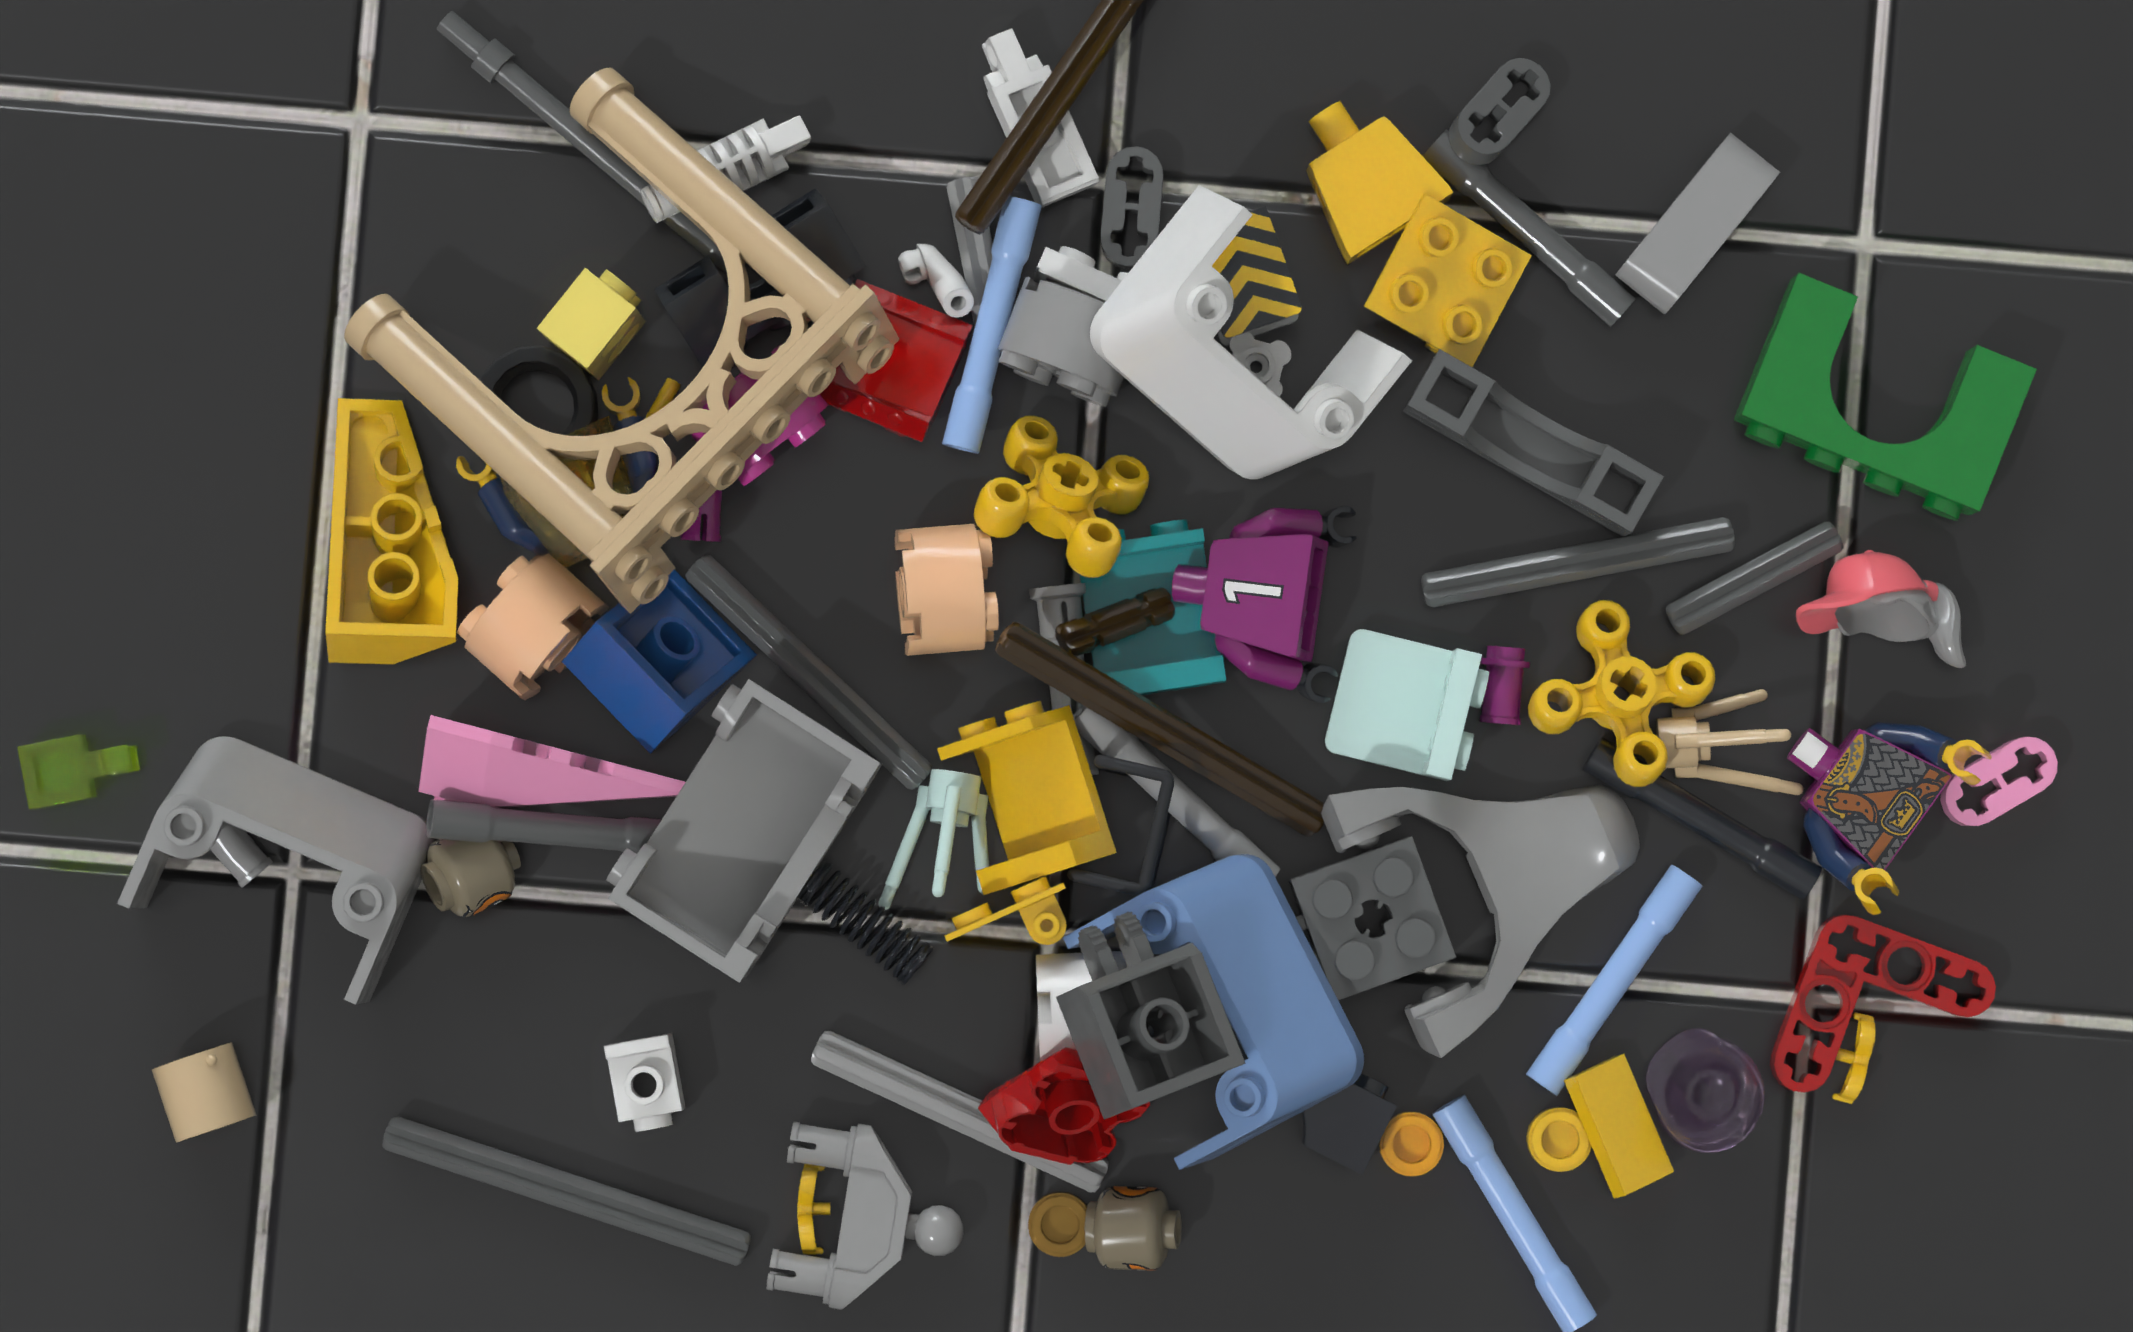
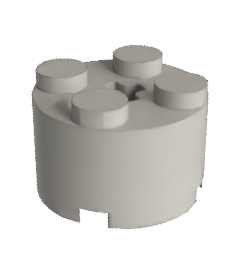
M1025 277L998 346V350L1002 351L998 362L1014 369L1013 373L1045 386H1049L1052 376L1057 377L1056 383L1072 390V395L1102 407L1107 406L1110 396H1117L1124 379L1119 372L1096 353L1091 344V323L1104 302L1048 281L1040 280L1038 284L1032 278Z

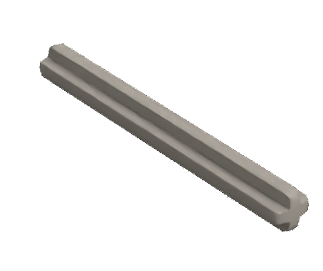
M824 1031L814 1048L811 1062L823 1070L1088 1192H1096L1103 1182L1109 1166L1107 1158L1096 1162H1074L1071 1165L1011 1151L979 1111L978 1106L982 1102L980 1099L832 1031Z

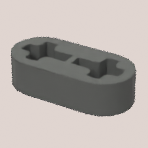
M1524 58L1509 60L1499 68L1463 108L1449 129L1451 148L1460 159L1469 164L1484 165L1495 160L1543 107L1550 95L1551 84L1544 69L1534 61ZM1522 81L1529 89L1511 108L1502 99L1511 90L1513 85ZM1489 115L1497 124L1488 134L1487 138L1478 143L1470 134Z
M1138 146L1126 147L1113 156L1109 161L1105 181L1100 237L1101 249L1111 264L1125 270H1131L1158 237L1163 169L1156 155L1148 149ZM1133 160L1142 162L1143 172L1153 174L1152 183L1145 182L1140 187L1139 204L1126 203L1127 183L1116 179L1117 171H1127L1130 161ZM1125 213L1138 214L1137 235L1147 237V245L1136 246L1134 256L1130 257L1121 255V245L1111 243L1110 239L1111 234L1122 233Z

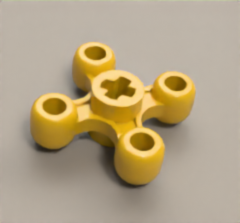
M1035 415L1019 418L1011 426L1007 434L1003 455L1011 469L1029 476L1030 483L1021 485L1017 481L1006 477H998L988 481L981 489L975 504L974 519L977 526L989 536L1006 538L1014 535L1022 524L1029 522L1036 531L1044 536L1055 539H1067L1066 558L1069 566L1075 572L1089 578H1098L1107 574L1119 556L1122 538L1119 530L1113 523L1096 517L1094 509L1102 507L1108 512L1117 515L1133 512L1141 504L1148 488L1149 474L1145 465L1132 456L1116 455L1109 458L1101 469L1095 470L1088 461L1079 456L1069 453H1057L1058 435L1055 427L1049 421Z
M1599 600L1590 604L1584 610L1576 626L1577 639L1580 645L1587 652L1591 653L1595 661L1593 678L1582 684H1572L1563 679H1551L1543 682L1531 696L1528 704V714L1532 724L1539 731L1546 734L1563 733L1569 730L1575 722L1584 718H1593L1600 726L1613 730L1617 742L1613 763L1618 778L1630 786L1645 787L1658 779L1664 772L1668 762L1667 748L1664 742L1657 735L1653 734L1649 726L1648 716L1651 708L1660 703H1672L1681 708H1690L1701 704L1714 687L1715 670L1707 658L1695 652L1680 654L1674 657L1668 665L1658 669H1651L1643 660L1630 656L1627 650L1630 618L1626 610L1620 604L1611 600ZM1596 623L1605 625L1610 633L1600 630ZM1681 675L1690 677L1695 685L1686 683ZM1618 686L1623 687L1630 693L1626 701L1619 699L1613 693ZM1548 701L1557 703L1561 707L1562 712L1553 710L1549 706ZM1633 754L1644 757L1648 765L1639 763Z

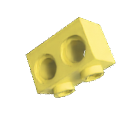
M584 268L537 329L551 344L561 352H564L599 381L646 321L636 309L642 300L636 296L637 293L607 269L598 278L588 269Z

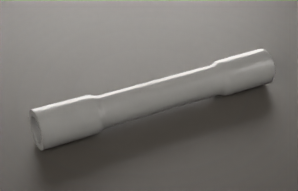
M1084 705L1075 712L1073 717L1078 733L1102 755L1154 766L1171 772L1174 777V788L1168 812L1210 850L1216 861L1228 856L1250 854L1259 857L1267 863L1274 876H1277L1280 871L1279 866L1241 831L1232 828L1150 752L1135 735ZM1128 774L1156 801L1158 800L1161 781Z

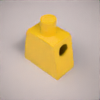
M1338 101L1308 121L1327 152L1309 163L1306 171L1340 253L1347 265L1405 229L1423 194H1427L1443 204L1449 201L1453 191L1448 183L1385 116L1359 130L1341 101Z

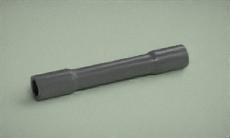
M1445 130L1425 152L1423 157L1446 181L1461 194L1474 200L1560 277L1566 283L1570 292L1609 327L1636 300L1597 263L1586 259L1492 175L1486 164L1474 165L1460 159L1451 148L1448 130Z
M432 799L427 814V837L481 843L496 840L621 852L629 848L633 852L638 853L642 846L648 842L662 819L643 817L617 819L500 809L488 804Z

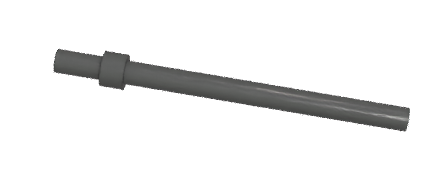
M453 10L442 19L436 30L473 60L472 69L490 84L498 81L646 207L640 190L650 184L594 134L589 133L572 118L568 107L513 62L515 54L496 38L489 42ZM679 212L662 220L704 257L708 256L712 263L727 275L723 257L716 244L683 213Z

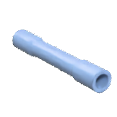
M1009 196L1001 209L991 248L992 261L962 380L954 394L942 442L945 446L979 454L993 401L992 388L1002 352L998 350V346L1012 313L1022 269L1029 259L1042 205L1033 201Z
M1670 865L1640 908L1639 916L1567 1021L1556 1029L1527 1071V1076L1558 1096L1565 1086L1564 1080L1571 1077L1589 1051L1591 1041L1663 937L1674 929L1703 887L1698 881L1676 866Z
M1465 1094L1432 1113L1433 1117L1459 1160L1470 1170L1533 1275L1538 1292L1562 1332H1573L1597 1316L1595 1310L1569 1267L1558 1257L1495 1152L1493 1140Z

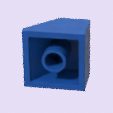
M675 569L668 575V583L658 597L647 604H640L631 614L618 603L592 625L562 661L650 754L688 723L757 655Z

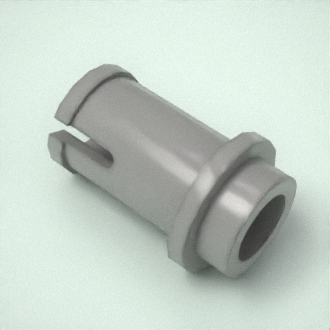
M224 822L216 843L210 849L237 879L241 888L246 886L273 863L270 857H267L245 830Z

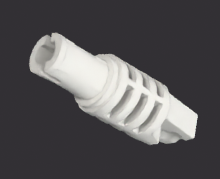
M800 115L770 129L763 118L697 151L742 191H745L788 170L789 166L784 157L807 146L811 135ZM651 185L640 190L646 208L656 223L680 212Z

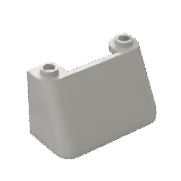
M748 679L742 690L734 684H731L711 715V717L721 722L711 744L648 842L642 846L638 853L626 848L606 881L615 886L608 897L609 900L739 983L744 981L796 902L800 891L819 866L882 766L874 758L750 679Z

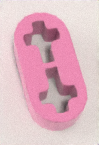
M2020 737L2008 741L1991 751V760L1981 757L1964 767V771H1968L1981 779L1980 783L1970 785L1971 787L1982 786L1989 781H1992L1996 787V790L1980 800L1983 811L1978 815L1972 808L1960 810L1957 807L1956 800L1963 796L1960 784L1964 781L1953 774V777L1941 792L1940 802L1944 813L1951 821L1961 826H1980L1989 823L2045 790L2053 782L2057 774L2058 765L2055 752L2047 742L2036 737ZM2019 749L2025 755L2037 753L2040 756L2042 763L2034 768L2037 779L2033 783L2027 776L2017 777L2006 783L2001 775L2016 766L2018 759L2015 752Z

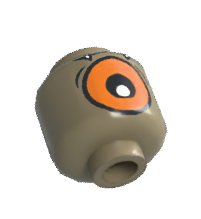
M438 839L430 844L426 856L427 863L421 865L420 872L427 893L438 909L441 911L450 909L457 916L469 917L512 895L515 888L514 870L520 868L521 861L513 842L491 840L481 843Z
M1110 1186L1103 1190L1097 1202L1090 1201L1087 1206L1085 1216L1086 1248L1089 1253H1096L1099 1263L1108 1269L1157 1270L1164 1263L1168 1249H1178L1180 1246L1182 1231L1180 1211L1169 1210L1166 1195L1158 1188Z

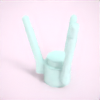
M932 769L929 786L919 785L916 807L887 877L886 885L878 903L879 907L885 906V910L890 908L929 810H931L930 822L941 824L932 893L935 897H941L945 893L955 827H968L969 816H971L975 869L977 871L989 867L986 811L989 796L979 794L980 776L957 771ZM977 876V888H978V891L983 894V891H982V888H981V885H980V882H979V879H978V876Z

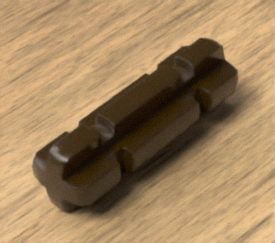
M1162 587L1153 588L1137 594L1134 598H1127L1085 614L1080 619L1075 618L1059 624L1055 629V637L1059 647L1077 657L1094 650L1095 647L1100 645L1103 647L1144 631L1149 626H1157L1172 620L1175 615V607L1167 589Z

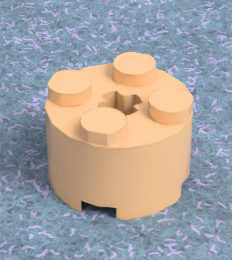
M975 524L896 530L895 549L902 550L903 567H899V571H895L901 634L914 633V635L907 636L905 654L909 656L982 650L985 648V642L994 641V631L999 629L996 592H984L983 580L987 579L988 567H992L993 564L991 536L982 532L981 529L976 530Z
M549 553L543 556L536 555L530 561L523 555L518 557L506 568L497 581V585L503 589L500 594L492 601L488 608L481 604L471 611L460 624L457 631L466 641L464 648L523 700H527L540 692L541 687L534 680L545 670L549 672L555 669L560 674L566 668L562 661L595 623L591 616L596 614L602 615L609 608L607 604Z

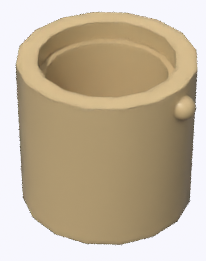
M232 1042L152 1069L176 1143L256 1116Z

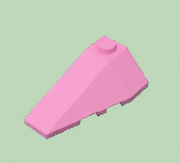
M430 715L418 792L433 795V800L488 804L494 808L676 797L686 782Z

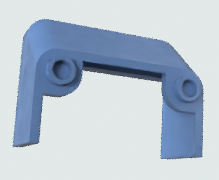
M1250 854L1225 857L1150 889L1063 937L1068 949L1080 947L1078 933L1080 930L1093 925L1097 926L1098 929L1100 928L1101 932L1104 933L1105 939L1108 941L1116 936L1113 925L1116 916L1132 912L1140 920L1153 954H1164L1188 943H1193L1204 957L1227 1018L1248 1059L1244 1060L1246 1064L1226 1071L1221 1076L1216 1087V1104L1228 1129L1175 1157L1174 1160L1179 1170L1215 1159L1355 1083L1363 1070L1364 1053L1362 1046L1272 870L1259 857Z

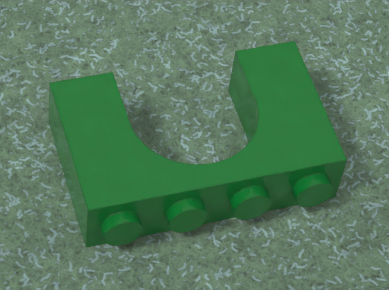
M1798 273L1788 283L1734 417V421L1748 426L1744 435L1773 448L1780 449L1783 441L1807 450L1804 460L1832 472L1839 473L1842 465L1865 473L1863 483L1882 493L1898 497L1901 489L1925 498L1922 505L1924 509L1951 520L1958 521L1961 513L1969 516L1979 512L2037 369L1976 345L1966 351L1941 415L1924 436L1918 440L1901 444H1887L1871 440L1855 431L1843 419L1834 403L1830 387L1832 362L1858 296L1804 274Z

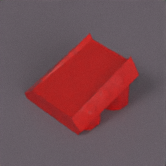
M857 279L854 284L857 288L861 289L866 285L875 293L899 340L894 344L893 353L885 365L872 374L866 373L856 384L846 377L839 365L836 368L832 382L820 395L829 406L881 425L887 431L901 437L908 436L922 442L937 416L962 359L973 325Z
M1065 1047L990 1091L978 1106V1109L1011 1151L1071 1165L1074 1162H1096L1107 1157L1116 1146L1113 1128L1119 1123L1129 1122L1141 1117L1150 1106V1102L1104 1120L1077 1050Z

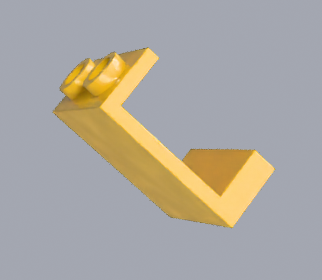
M1041 701L1023 705L1004 712L1007 720L1006 725L998 727L995 717L958 728L962 740L937 748L941 761L974 751L982 780L989 796V802L1008 861L976 871L983 895L1117 853L1070 705L1044 712Z

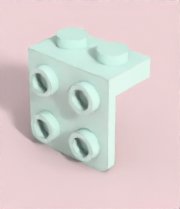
M1366 629L1356 630L1352 633L1348 642L1325 736L1326 748L1334 754L1443 781L1451 780L1454 769L1462 771L1466 769L1474 738L1473 733L1463 731L1469 706L1480 709L1488 683L1489 671L1479 669L1482 654L1458 648L1450 651Z

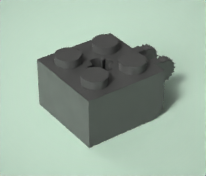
M1412 836L1404 837L1288 880L1301 914L1296 916V919L1301 929H1306L1314 954L1338 1000L1456 958ZM1367 900H1376L1374 907L1381 908L1383 905L1388 913V919L1381 923L1382 933L1374 937H1368L1369 929H1363L1360 933L1355 925V918L1363 915L1362 903Z
M1132 912L1116 916L1114 919L1115 923L1113 924L1116 939L1119 941V947L1128 968L1119 971L1112 951L1100 928L1098 929L1097 926L1093 925L1084 928L1078 933V940L1092 981L1056 997L1104 1120L1246 1064L1202 953L1193 943L1154 957L1147 936L1143 932V926H1141L1140 920ZM1147 1023H1150L1155 1036L1151 1037L1146 1028Z

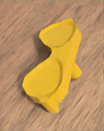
M1857 1012L1853 1013V1018L1858 1020L1854 1052L1839 1048L1835 1059L1851 1065L1840 1093H1834L1832 1099L1849 1104L1856 1100L1864 1085L1876 1035L1874 1017Z
M804 1164L799 1184L797 1203L799 1238L803 1254H823V1248L816 1246L813 1215H830V1202H813L817 1173L818 1171H823L825 1167Z

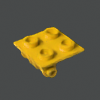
M1423 194L1364 307L1425 341V347L1432 352L1437 353L1441 349L1473 367L1532 255L1429 195Z
M1042 877L1011 891L1016 903L993 914L987 902L951 918L956 931L944 937L948 942L1019 910L1029 935L1034 941L1042 945L1054 944L1063 937L1066 931V920L1055 897V893L1066 889L1065 885L1060 883L1051 887L1047 877Z

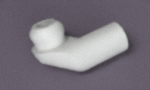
M916 244L917 249L907 250L900 254L898 262L906 283L915 285L927 279L943 309L951 317H963L971 311L974 298L962 275L933 245Z

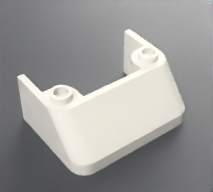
M1198 185L1095 314L1090 327V340L1094 350L1100 357L1223 465L1244 478L1260 479L1347 442L1412 360L1404 353L1356 330L1296 407L1292 409L1214 339L1231 315L1234 296L1229 282L1212 265L1253 214L1244 206Z

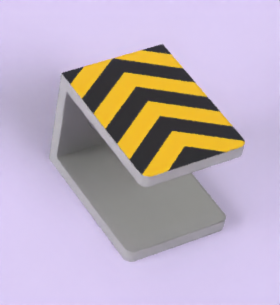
M1266 206L1250 211L1253 215L1212 265L1229 282L1234 296L1231 315L1217 333L1223 346H1229L1233 337L1247 332L1255 337L1297 321L1298 314L1302 310Z

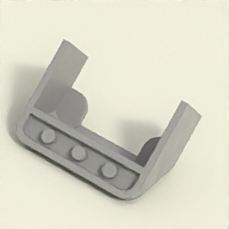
M222 736L206 741L196 751L157 810L117 904L129 909L147 908L169 856L180 859H193L204 855L214 846L224 822L342 871L332 896L334 915L345 929L369 939L344 1000L355 1005L370 1002L421 883V865L427 863L428 848L435 841L434 838L427 837L426 820L413 812L240 739Z

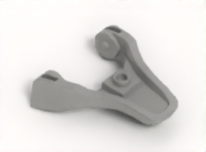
M1603 785L1567 790L1538 799L1513 802L1471 800L1441 792L1407 787L1365 789L1328 796L1321 815L1336 852L1344 853L1347 848L1354 845L1360 849L1374 847L1379 841V835L1401 825L1399 817L1406 814H1415L1449 831L1468 852L1466 855L1468 863L1489 912L1494 914L1496 944L1484 978L1474 988H1471L1469 982L1447 990L1438 986L1431 987L1423 993L1421 1001L1413 1005L1408 1004L1405 1007L1406 1016L1423 1050L1442 1058L1474 1033L1498 1009L1517 981L1536 946L1559 918L1583 897L1604 886L1635 864L1640 849L1639 834L1634 817L1624 800L1615 791Z

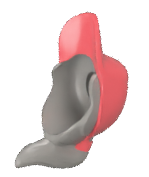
M1867 550L1864 553L1847 556L1838 560L1829 573L1826 596L1805 603L1796 610V621L1800 629L1808 634H1821L1839 628L1840 632L1847 636L1862 632L1894 642H1908L1929 638L1935 653L1940 659L1956 668L1966 666L1961 644L1960 608L1952 591L1943 584L1929 580L1922 581L1907 562L1890 554Z

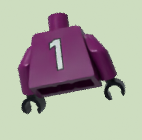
M1349 506L1336 507L1327 511L1322 516L1315 509L1270 508L1234 526L1229 539L1213 540L1208 567L1178 564L1172 580L1173 600L1175 602L1203 605L1200 621L1201 629L1215 634L1217 651L1250 679L1286 690H1293L1297 687L1299 693L1308 700L1318 703L1328 702L1331 698L1315 694L1312 691L1311 681L1319 672L1338 677L1336 670L1321 663H1309L1303 667L1301 661L1312 662L1328 546L1341 547L1357 539L1356 536L1342 537L1338 535L1333 527L1334 518L1336 516L1349 518L1355 516L1356 512Z

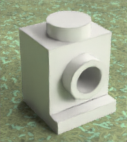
M672 1033L604 1046L618 1122L633 1120L635 1132L673 1125L671 1113L682 1111L686 1107ZM641 1072L651 1074L656 1080V1090L649 1097L638 1095L633 1088V1080Z

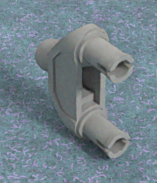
M793 1122L790 1140L814 1143L816 1148L790 1144L787 1163L797 1162L844 1170L843 1176L849 1177L837 1254L831 1253L830 1259L783 1252L780 1249L773 1248L769 1267L794 1271L796 1274L770 1271L767 1279V1290L773 1291L775 1289L823 1297V1304H828L829 1308L842 1310L901 1260L905 1239L915 1240L920 1249L933 1256H945L954 1252L961 1244L964 1236V1227L960 1216L953 1209L938 1205L924 1209L919 1215L909 1213L913 1192L871 1125L858 1124V1126H851L850 1132Z

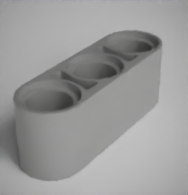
M1730 132L1615 275L1665 315L1780 172Z

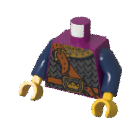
M1877 722L1869 726L1865 731L1861 729L1851 730L1838 748L1811 728H1808L1792 747L1787 759L1815 778L1801 798L1800 804L1807 810L1803 826L1818 863L1845 887L1855 891L1867 912L1872 915L1881 913L1877 904L1869 896L1878 887H1887L1891 889L1894 895H1899V889L1885 870L1953 777L1944 769L1950 768L1951 772L1967 784L1976 785L1980 783L1981 779L1968 771H1964L1965 762L1969 757L1977 754L1991 760V754L1973 740L1967 739L1957 742L1953 738L1920 725Z

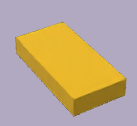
M1625 1054L1611 1057L1564 1080L1613 1198L1626 1196L1674 1172Z

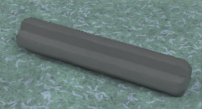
M1823 522L1683 596L1666 607L1669 621L1679 635H1685L1840 553L1844 548L1838 531L1830 522Z

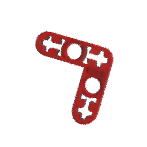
M1850 915L1830 917L1821 923L1816 931L1771 1053L1770 1067L1772 1075L1780 1085L1796 1092L1814 1091L1825 1083L1831 1073L1864 982L1951 1015L1972 1017L1983 1013L1993 1002L1996 991L1993 975L1987 967L1975 960L1865 919ZM1847 925L1854 928L1852 939L1869 947H1875L1876 935L1884 937L1886 941L1875 955L1873 975L1864 972V967L1871 960L1869 958L1847 953L1842 962L1835 959L1837 948L1828 944L1831 933H1843ZM1902 947H1908L1916 951L1922 962V969L1918 978L1912 983L1905 985L1894 981L1887 969L1890 955ZM1936 957L1944 959L1946 962L1939 970V973L1953 978H1963L1967 970L1973 972L1972 984L1981 988L1979 997L1977 999L1966 998L1961 1007L1955 1003L1957 993L1954 990L1936 984L1933 987V997L1925 995L1924 990L1929 986L1935 975ZM1824 984L1835 989L1839 995L1840 1008L1836 1016L1831 1020L1818 1022L1807 1013L1805 1001L1811 989ZM1797 1021L1810 1030L1830 1032L1826 1046L1819 1040H1813L1809 1051V1059L1817 1063V1069L1814 1074L1803 1073L1798 1082L1791 1079L1793 1068L1784 1064L1787 1053L1798 1054L1806 1038L1805 1035L1793 1034Z

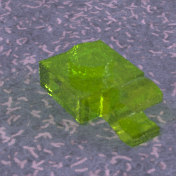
M81 734L17 747L29 810L97 798L94 778L140 770L136 745H121L89 752L86 735Z

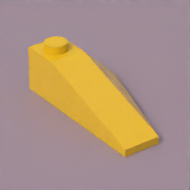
M338 398L325 631L329 663L396 664L456 642L458 575L444 539L439 515L431 498L423 472V465L402 400Z

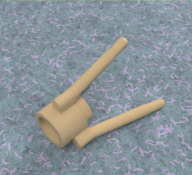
M1764 689L1734 695L1695 707L1671 708L1672 717L1656 719L1657 736L1664 742L1667 748L1668 762L1666 768H1674L1675 779L1701 778L1792 795H1800L1804 790L1802 784L1698 763L1701 760H1711V747L1783 742L1791 738V732L1785 728L1710 732L1709 722H1696L1763 702L1768 697V693Z

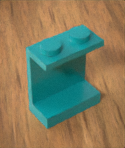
M1187 519L1167 521L1150 525L1151 536L1126 540L1125 530L1118 529L1122 538L1121 550L1111 570L1098 578H1089L1079 574L1080 582L1085 583L1086 593L1083 594L1085 614L1127 598H1134L1137 594L1147 590L1162 587L1167 589L1171 595V601L1175 607V615L1172 620L1157 626H1149L1144 631L1103 647L1101 645L1095 647L1091 651L1093 667L1141 695L1225 683L1226 674L1223 655L1217 651L1215 634L1201 629L1200 621L1203 605L1175 602L1172 597V580L1178 564L1207 567L1203 528L1189 530Z

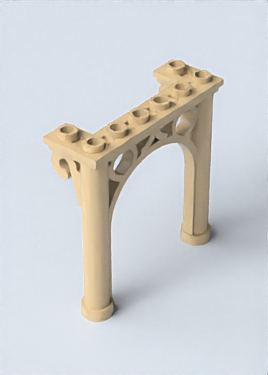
M603 68L592 74L579 87L571 101L570 115L701 229L718 247L727 270L729 295L722 332L708 361L686 389L662 409L629 427L599 435H561L537 428L517 415L411 318L408 311L388 294H380L369 299L354 313L346 326L344 339L365 360H375L583 552L592 561L590 564L591 568L622 607L631 614L640 604H647L660 595L668 583V575L675 569V566L661 549V546L671 536H680L692 526L699 514V508L716 490H724L738 479L744 469L745 461L762 443L768 444L783 433L789 424L790 415L808 396L815 397L829 386L839 365L846 377L856 384L866 373L872 374L885 365L891 357L894 344L899 340V337L877 296L868 286L864 285L859 289L854 284L850 286L635 97L634 87L613 68ZM746 262L783 297L769 295L750 301L749 280L744 263ZM773 317L785 318L791 322L792 329L789 338L784 344L779 346L773 355L764 359H752L745 355L744 345L748 326ZM812 321L814 324L808 328V322ZM735 363L741 373L758 381L729 409V394L737 382L730 372ZM706 403L708 404L709 410L702 409ZM671 433L677 442L689 434L706 433L678 462L671 449L663 440L664 437ZM640 451H650L658 455V471L652 479L646 482L642 489L628 495L620 494L613 490V476L621 455ZM557 457L572 460H596L593 472L595 489L591 490Z

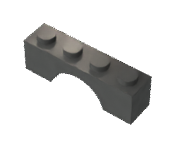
M1441 349L1433 357L1403 410L1404 413L1622 537L1633 532L1664 477L1608 444L1589 439L1547 418L1512 396L1492 378Z

